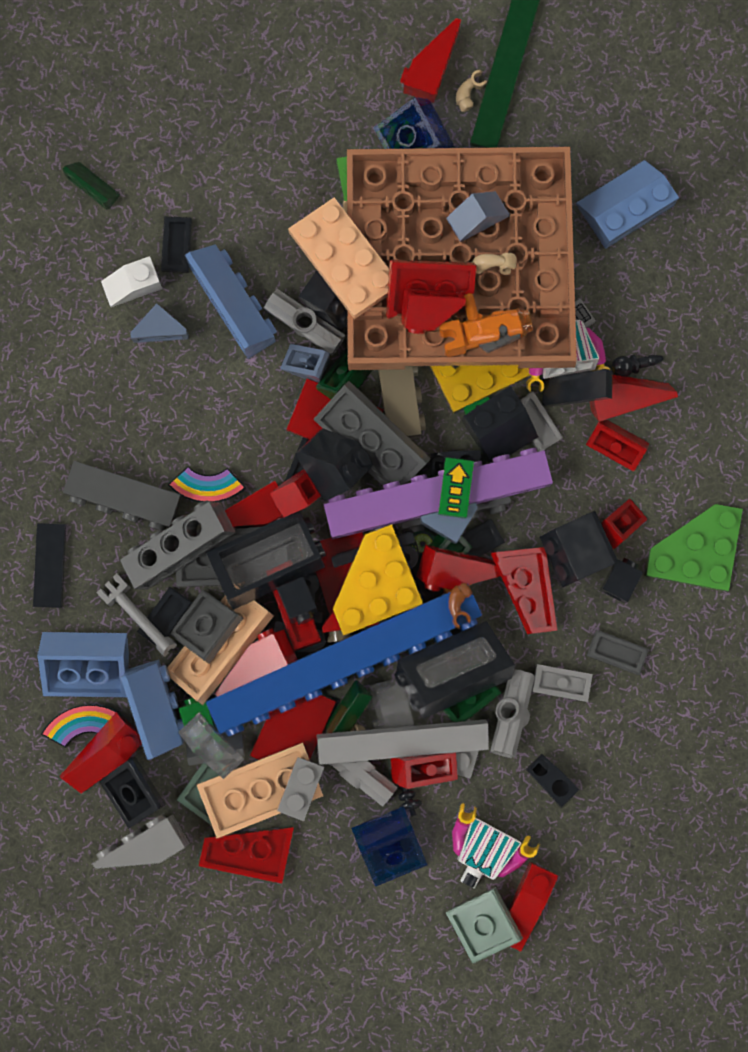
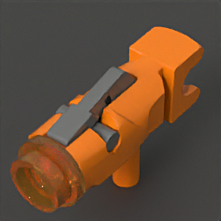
M473 294L464 295L466 298L464 307L468 321L460 322L459 320H454L439 326L442 338L452 337L455 339L445 344L446 357L465 354L466 350L480 347L486 353H491L521 337L527 336L528 332L533 331V324L528 309L521 310V308H517L516 310L495 311L492 315L483 317L482 314H478Z

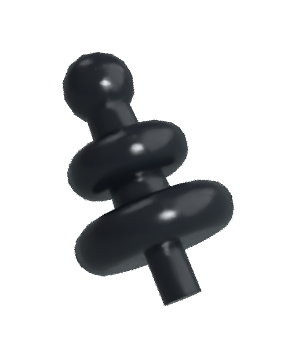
M399 786L402 793L398 798L400 801H405V803L400 805L399 810L401 812L409 811L411 817L416 816L415 809L422 805V801L419 799L413 800L416 796L415 791Z

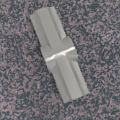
M279 289L272 293L264 306V310L292 328L297 335L305 337L322 350L329 352L331 356L338 350L345 338L343 333L319 318L311 309L303 307ZM301 317H309L312 320V324L307 328L299 327L297 322Z
M514 669L512 679L507 681L504 697L496 707L498 721L490 752L508 758L516 757L522 729L530 720V713L527 708L535 676L532 673ZM516 709L515 715L510 718L511 712Z
M368 760L329 764L338 770V774L355 788L363 790L382 807L398 788L388 778L375 770L376 767Z

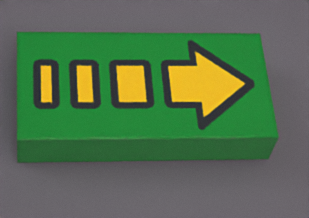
M445 458L438 515L467 518L474 461Z

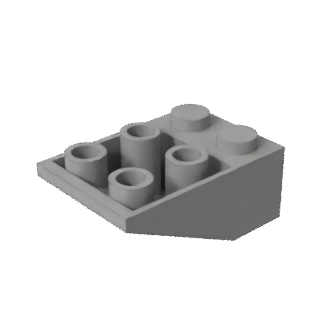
M163 813L146 823L148 830L142 833L140 829H137L122 838V846L117 848L114 843L96 854L99 860L92 863L95 869L161 863L184 849L190 843L173 814L166 818Z

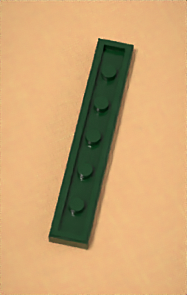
M511 0L471 137V146L478 148H497L540 0Z

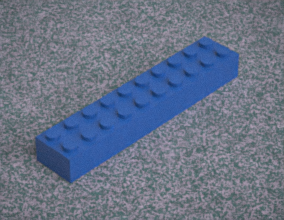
M451 592L207 701V707L219 734L226 733L228 737L245 730L243 724L253 721L254 725L270 719L269 713L279 709L280 713L296 707L294 702L305 697L308 702L321 696V689L331 685L332 690L347 684V678L354 674L361 678L374 672L373 666L382 662L384 667L401 659L399 654L407 650L410 655L426 648L425 642L433 639L437 643L452 636L451 631L456 629L452 623L453 617L448 603ZM473 594L465 598V601L461 604V611L468 613L471 620L468 623L465 616H457L456 621L460 626V632L478 624L476 619L482 616Z

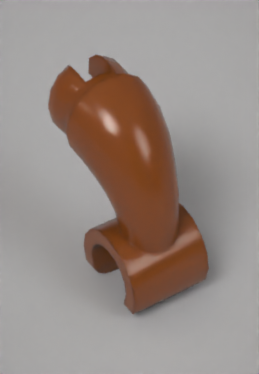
M467 583L459 586L456 585L449 595L448 603L453 617L452 623L458 629H460V626L456 621L457 616H465L468 623L471 620L468 613L461 611V604L465 601L464 599L472 595V591Z

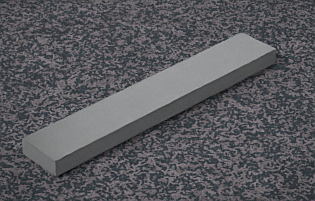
M487 720L317 734L319 765L489 750Z

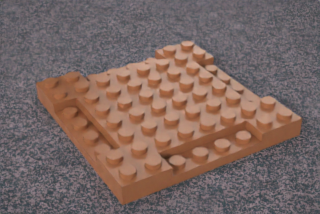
M570 147L347 149V215L386 266L390 267V260L471 263L476 256L481 254L500 256L504 253H513L516 256V268H511L509 275L501 274L499 266L491 267L481 274L476 273L473 296L478 314H482L483 317L492 315L495 311L517 310L523 332L520 339L491 353H486L480 347L466 350L465 354L446 357L445 344L455 339L452 337L442 338L439 327L434 331L425 330L424 334L408 332V329H405L401 323L402 313L397 314L395 317H386V297L356 319L348 312V370L405 369V366L518 365V368H575L577 352ZM496 191L509 212V217L460 243L448 223L447 217L472 193ZM463 306L444 323L459 320L460 322L468 321L465 307Z

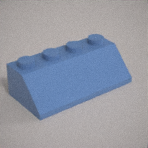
M215 244L185 255L191 271L247 359L276 342L273 335L277 332L269 318L264 320L258 312L262 310L261 305L254 295L249 297L244 290L247 284L239 272L234 274L230 268L233 262L225 249L220 251Z

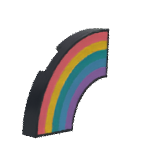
M187 466L168 484L173 491L195 502L209 501L219 503L232 499L246 490V487L228 468L217 474L205 475L195 472Z
M101 705L73 707L60 713L50 721L41 735L67 748L72 740L82 734H97L109 719L119 711Z

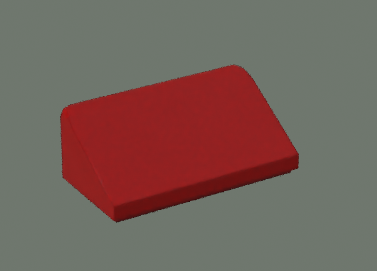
M606 419L598 421L586 445L634 472L646 453L649 443Z

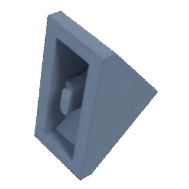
M496 191L472 193L447 217V221L461 243L504 220L510 214Z
M157 303L130 332L134 343L189 339L186 328Z
M290 344L280 369L303 379H310L319 383L329 364L330 353L325 350Z
M477 504L468 505L466 519L442 516L436 512L421 516L420 521L422 525L456 544L476 512Z

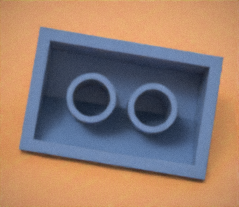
M644 160L581 199L576 205L606 249L672 208L679 197L666 177Z
M42 632L38 662L43 696L127 697L121 677L128 669L129 663L127 633Z
M158 659L127 669L121 680L147 760L182 745L185 740L184 735L187 734L183 721L178 719L175 710L179 708L175 692L170 693L167 682L170 681V676L166 665L161 666Z

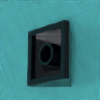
M136 757L126 761L99 781L128 829L166 805Z

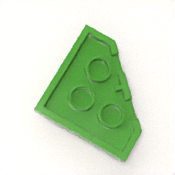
M715 504L650 548L645 576L729 591L743 509Z

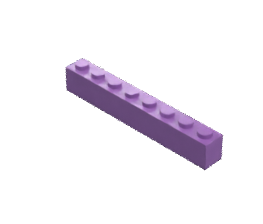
M536 448L523 450L520 452L521 456L511 459L509 454L493 458V463L482 465V461L474 462L469 504H480L550 487L553 481L545 450L537 452ZM444 470L439 471V476L428 479L427 475H420L411 478V483L400 485V482L396 481L383 485L384 490L373 492L372 488L356 491L355 497L345 499V495H338L329 499V503L324 504L332 540L382 528L390 524L394 525L419 519L421 516L438 512Z

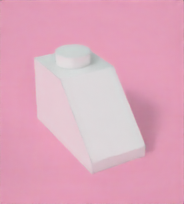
M150 256L122 266L101 281L110 307L162 289Z

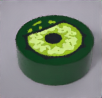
M428 530L414 532L416 541L409 544V546L413 547L419 556L424 551L425 545H429L435 539V536Z

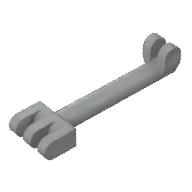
M116 573L113 578L120 585L115 588L108 581L105 586L111 593L107 595L101 588L96 593L110 607L117 602L156 644V649L166 657L169 654L168 651L171 648L174 649L177 644L169 636L164 637L125 595L131 587Z

